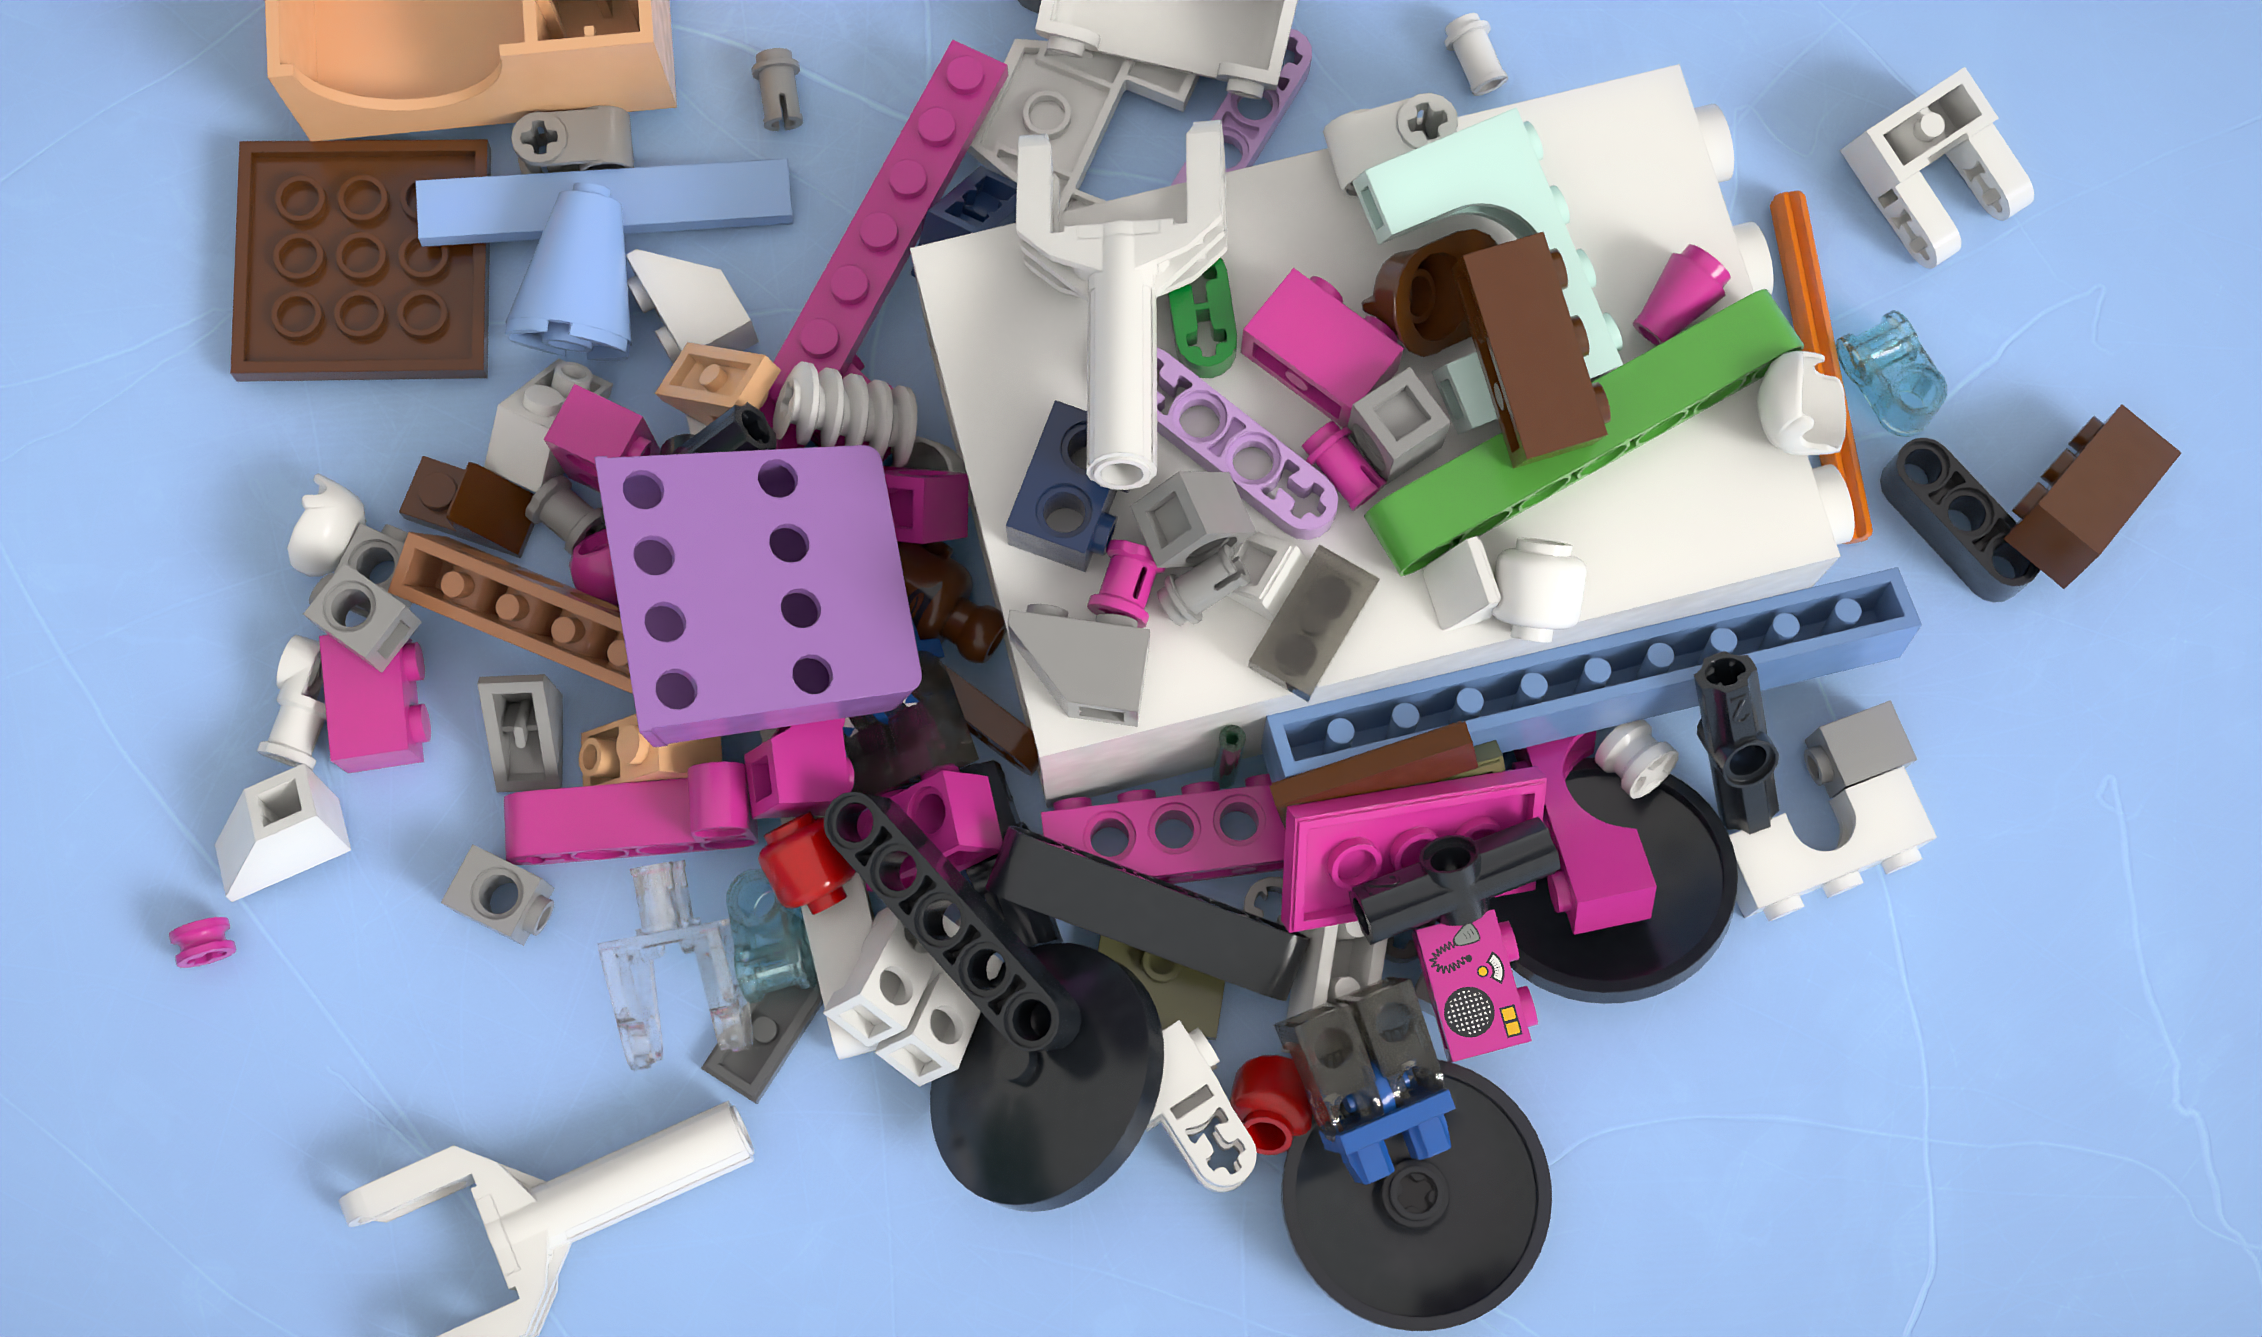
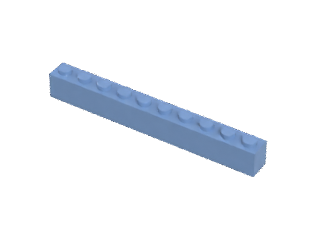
M1898 567L1268 715L1266 716L1261 749L1272 783L1458 721L1466 722L1474 746L1496 740L1501 752L1505 753L1699 706L1694 674L1701 669L1703 658L1722 651L1738 656L1748 655L1757 668L1760 691L1900 658L1922 626V623Z

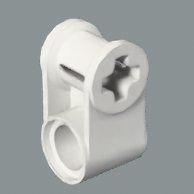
M1423 93L1373 109L1351 111L1332 120L1325 126L1323 134L1344 196L1359 198L1352 182L1366 169L1456 133L1458 117L1452 103L1443 96ZM1423 110L1422 118H1417L1418 112ZM1425 130L1427 136H1428L1431 140H1427L1425 134H1424L1422 131Z

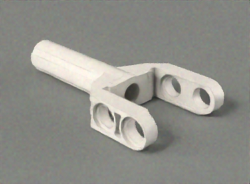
M1221 120L1193 122V126L1186 133L1187 223L1174 224L1173 218L1141 221L1116 220L1101 224L1064 226V231L1059 232L1060 180L1053 172L1052 146L1048 134L1020 135L1018 139L1016 232L1020 239L1021 251L1024 253L1025 266L1057 291L1085 299L1088 302L1086 474L1091 481H1095L1101 487L1116 490L1140 488L1149 484L1150 480L1157 475L1156 298L1194 282L1227 252L1226 168Z
M728 1100L547 1182L453 1145L350 1191L338 1201L348 1227H355L372 1221L387 1223L476 1183V1186L470 1189L508 1289L516 1290L520 1299L436 1337H537L541 1332L557 1294L559 1273L573 1242L754 1161L753 1154L755 1152L737 1108L734 1105L732 1106Z

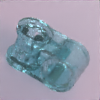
M1892 310L1883 315L1880 324L1857 336L1848 333L1837 339L1836 350L1843 370L1850 380L1858 386L1877 415L1880 424L1888 432L1897 436L1910 437L1920 434L1928 427L1947 397V383L1919 342L1912 324L1902 313ZM1899 392H1910L1916 395L1922 401L1924 407L1913 408L1907 405L1901 399Z
M749 869L739 874L731 882L726 893V906L729 913L735 949V973L741 992L750 1004L763 1001L765 993L799 985L802 989H809L817 984V973L801 907L786 908L780 904L775 895L773 906L769 912L758 918L755 916L758 901L764 895L774 892L762 869Z

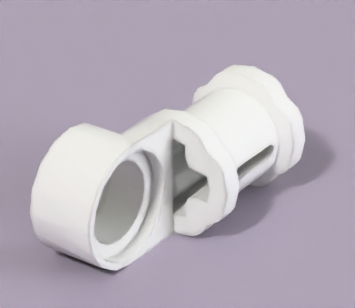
M295 635L286 645L278 665L276 677L277 686L280 691L276 700L281 707L268 741L260 742L257 752L292 767L305 763L313 771L316 760L312 757V753L324 721L327 720L326 706L317 700L323 685L320 642Z

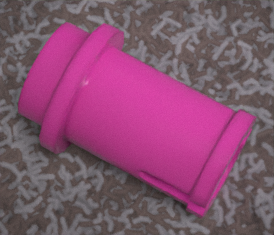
M1332 420L1316 431L1301 447L1309 455L1305 461L1311 466L1316 464L1348 502L1350 509L1355 511L1376 495L1387 482L1378 475L1349 440L1348 437L1352 431L1348 426L1340 429Z

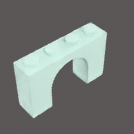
M1517 107L1366 169L1352 182L1378 245L1440 219L1455 215H1477L1491 219L1508 229L1517 239L1544 231L1549 249L1557 248L1566 266L1568 287L1562 291L1570 316L1578 315L1587 332L1589 355L1585 356L1584 360L1590 379L1623 365L1618 353L1623 348L1618 326L1609 313L1605 312L1602 314L1592 290L1596 286V275L1592 263L1582 249L1576 250L1566 228V224L1570 222V214L1565 198L1557 186L1552 185L1549 187L1539 162L1543 159V148L1540 138L1529 121L1523 123ZM1477 352L1432 371L1457 434L1497 419Z

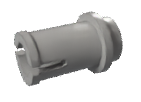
M772 48L759 52L756 55V64L753 65L751 70L753 78L759 80L764 127L771 131H779V120H782V112L785 131L801 126L803 124V117L800 113L795 75L800 72L799 62L792 58V52L788 49Z
M1224 545L1220 547L1218 552L1180 577L1170 574L1165 578V587L1157 591V596L1164 611L1176 625L1181 626L1187 621L1192 624L1202 621V612L1239 587L1250 583L1249 573L1240 557L1237 556L1231 560V557L1235 554L1230 546Z

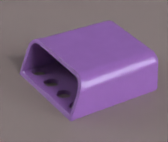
M867 445L612 458H607V456L594 457L639 732L653 747H664L671 743L887 712L896 709L919 686L922 680L921 667L883 463L876 449Z

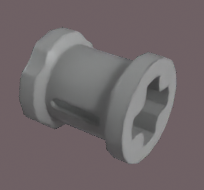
M562 474L549 479L540 487L527 506L525 516L534 524H545L566 542L565 550L572 556L573 549L589 535L606 529V526L601 521V508L593 509L571 490V481Z

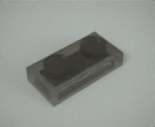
M1319 544L1251 656L1248 668L1309 702L1377 588L1380 578Z

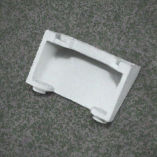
M1042 0L1035 30L1039 36L1048 39L1046 49L1057 54L1082 58L1084 49L1225 81L1228 82L1226 91L1231 94L1251 99H1262L1264 90H1277L1298 0Z

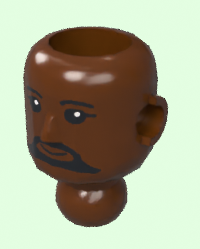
M897 541L910 614L920 640L939 638L941 644L948 640L956 645L959 654L964 659L973 663H986L998 648L1007 631L1002 611L989 605L978 606L969 600L973 588L972 576L967 568L951 558L954 550L943 541L926 544Z

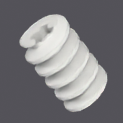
M801 361L794 366L779 393L773 416V431L776 433V438L781 440L790 423L796 424L797 444L805 446L815 429L820 430L821 447H834L839 435L845 436V446L862 445L864 441H867L869 446L878 451L881 459L887 448L892 447L893 465L902 468L909 460L916 438V397L909 387L898 385L891 390L885 381L874 379L867 384L863 376L851 373L842 379L841 374L836 369L826 367L818 373L814 364Z

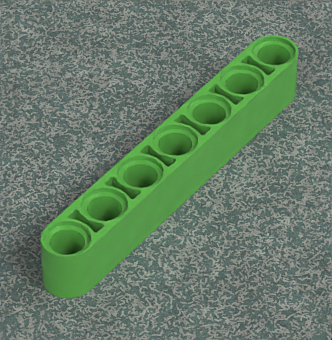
M1767 289L1756 291L1593 381L1592 383L1599 382L1602 385L1611 412V420L1605 424L1608 435L1595 444L1513 469L1501 432L1388 495L1369 509L1364 518L1399 575L1406 576L1426 567L1429 563L1466 539L1483 535L1764 377L1774 360L1786 352L1802 351L1804 344Z

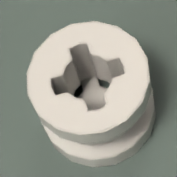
M1642 719L1618 725L1599 746L1595 754V762L1607 773L1615 772L1622 779L1621 788L1630 797L1635 799L1650 793L1666 779L1675 767L1679 753L1668 742H1657L1652 737V727Z

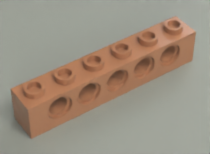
M408 532L388 593L633 694L619 606L447 536Z

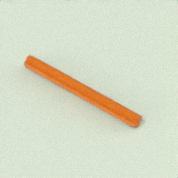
M1801 191L1782 192L1774 196L1770 204V210L1794 330L1804 344L1802 351L1825 356L1824 362L1814 366L1815 370L1824 375L1837 377L1844 388L1806 196ZM1844 389L1846 433L1839 453L1819 455L1821 466L1834 465L1841 473L1847 485L1854 511L1855 527L1852 540L1842 544H1853L1868 540V537L1872 535L1873 529Z

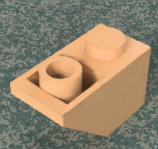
M636 714L581 733L579 767L583 774V786L688 778L687 770L693 765L722 762L721 736L671 743L664 747H653L639 732Z

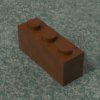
M1544 231L1463 255L1453 266L1451 272L1513 469L1593 445L1607 436L1605 424L1611 420L1609 402L1602 385L1599 382H1591L1584 357L1589 355L1587 332L1578 315L1570 316L1562 291L1568 287L1566 266L1557 248L1549 249Z
M2123 404L2104 423L2096 416H2093L2068 443L2077 452L2073 454L2066 448L2040 476L2049 484L2046 488L2040 482H2037L2012 509V512L2021 519L2006 535L2004 540L2063 589L2101 555L2181 455L2177 448Z

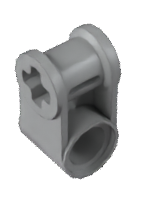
M599 105L582 110L537 111L523 116L512 129L511 141L514 151L518 156V163L522 174L544 173L541 167L545 166L548 169L547 173L634 168L630 115L620 107ZM538 127H543L544 133L539 134ZM546 145L547 153L539 154V147Z

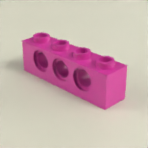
M1269 774L1256 775L1245 779L1246 787L1220 790L1219 782L1216 781L1192 783L1181 787L1182 795L1156 798V792L1152 789L1132 790L1118 794V803L1092 806L1091 798L1087 797L1068 798L1054 802V811L1041 812L1043 835L1045 837L1171 884L1282 871L1284 869L1286 830L1269 787L1272 785ZM1235 811L1246 813L1255 822L1256 832L1248 839L1233 840L1223 833L1220 827L1221 819L1228 813ZM1171 819L1180 820L1189 826L1193 837L1187 845L1181 848H1168L1162 845L1156 837L1155 832L1160 824ZM1113 827L1121 830L1128 838L1129 843L1126 849L1119 855L1107 857L1094 850L1091 845L1093 836L1103 828Z

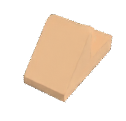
M687 342L655 394L662 401L708 426L734 405L743 406L748 402L759 410L765 403L768 391L781 372V369L763 354Z

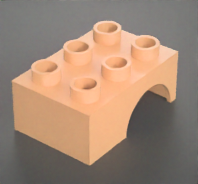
M265 0L268 79L310 141L517 123L526 114L537 111L582 110L599 105L620 107L627 112L677 108L670 0Z

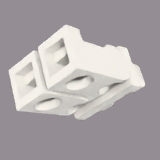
M886 907L877 913L871 925L872 930L861 948L862 954L845 986L832 994L823 1014L869 1048L879 1043L874 1053L920 1087L959 1068L981 1011L893 912ZM944 915V930L949 937H953L960 928L961 918L954 923ZM994 954L989 959L986 969L989 981L997 977L1003 963Z

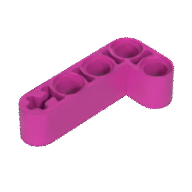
M709 762L689 767L687 770L688 778L534 790L508 794L504 796L506 861L514 865H545L753 846L759 842L757 819H752L746 766L738 762Z

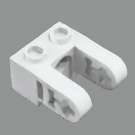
M1965 67L1883 119L1840 150L1907 251L1920 265L1929 269L1936 267L1957 253L1961 248V238L1954 222L1921 174L1920 170L1946 154L1985 211L2000 221L2007 220L2034 200V189L2028 175L1993 124L1994 121L1999 119Z
M1180 1020L1162 1031L1164 1039L1163 1077L1156 1106L1146 1132L1161 1123L1198 1182L1213 1192H1229L1242 1185L1254 1169L1257 1158L1256 1146L1233 1110L1213 1072L1217 1068L1216 1064L1220 1061L1212 1046L1198 1027L1188 1033ZM1213 1118H1217L1221 1123L1215 1125L1214 1129L1216 1131L1211 1134L1219 1148L1226 1151L1233 1147L1239 1154L1233 1164L1235 1173L1231 1175L1224 1167H1219L1213 1171L1208 1166L1214 1151L1204 1133L1196 1143H1192L1189 1139V1136H1194L1205 1130Z

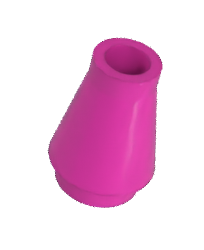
M1689 244L1681 254L1672 253L1642 312L1632 323L1633 326L1644 338L1656 346L1671 339L1725 297L1723 287L1731 279L1729 272L1715 257L1698 246Z

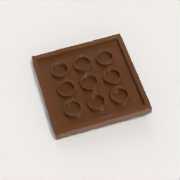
M488 139L239 141L230 371L236 382L488 378L490 242L422 247L418 239L416 181L491 176V147Z

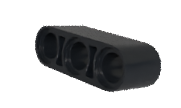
M1916 438L1909 441L1883 469L1880 484L1882 493L1888 502L1970 590L1981 599L1993 603L2004 602L2015 596L2033 581L2040 572L2038 567L2004 540L2017 522L1954 455L1937 440ZM1904 464H1913L1920 467L1927 475L1928 484L1922 485L1911 480L1905 472ZM1948 510H1956L1963 513L1970 521L1971 531H1963L1955 527L1949 519ZM1993 556L2002 557L2010 562L2015 574L2013 579L2003 577L1996 571L1993 566Z

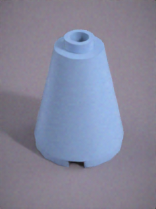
M576 182L573 185V190L559 193L505 322V335H509L508 339L510 341L534 350L566 356V351L568 350L587 352L588 360L620 361L628 359L632 340L622 204L610 198L611 190L609 188L594 183Z

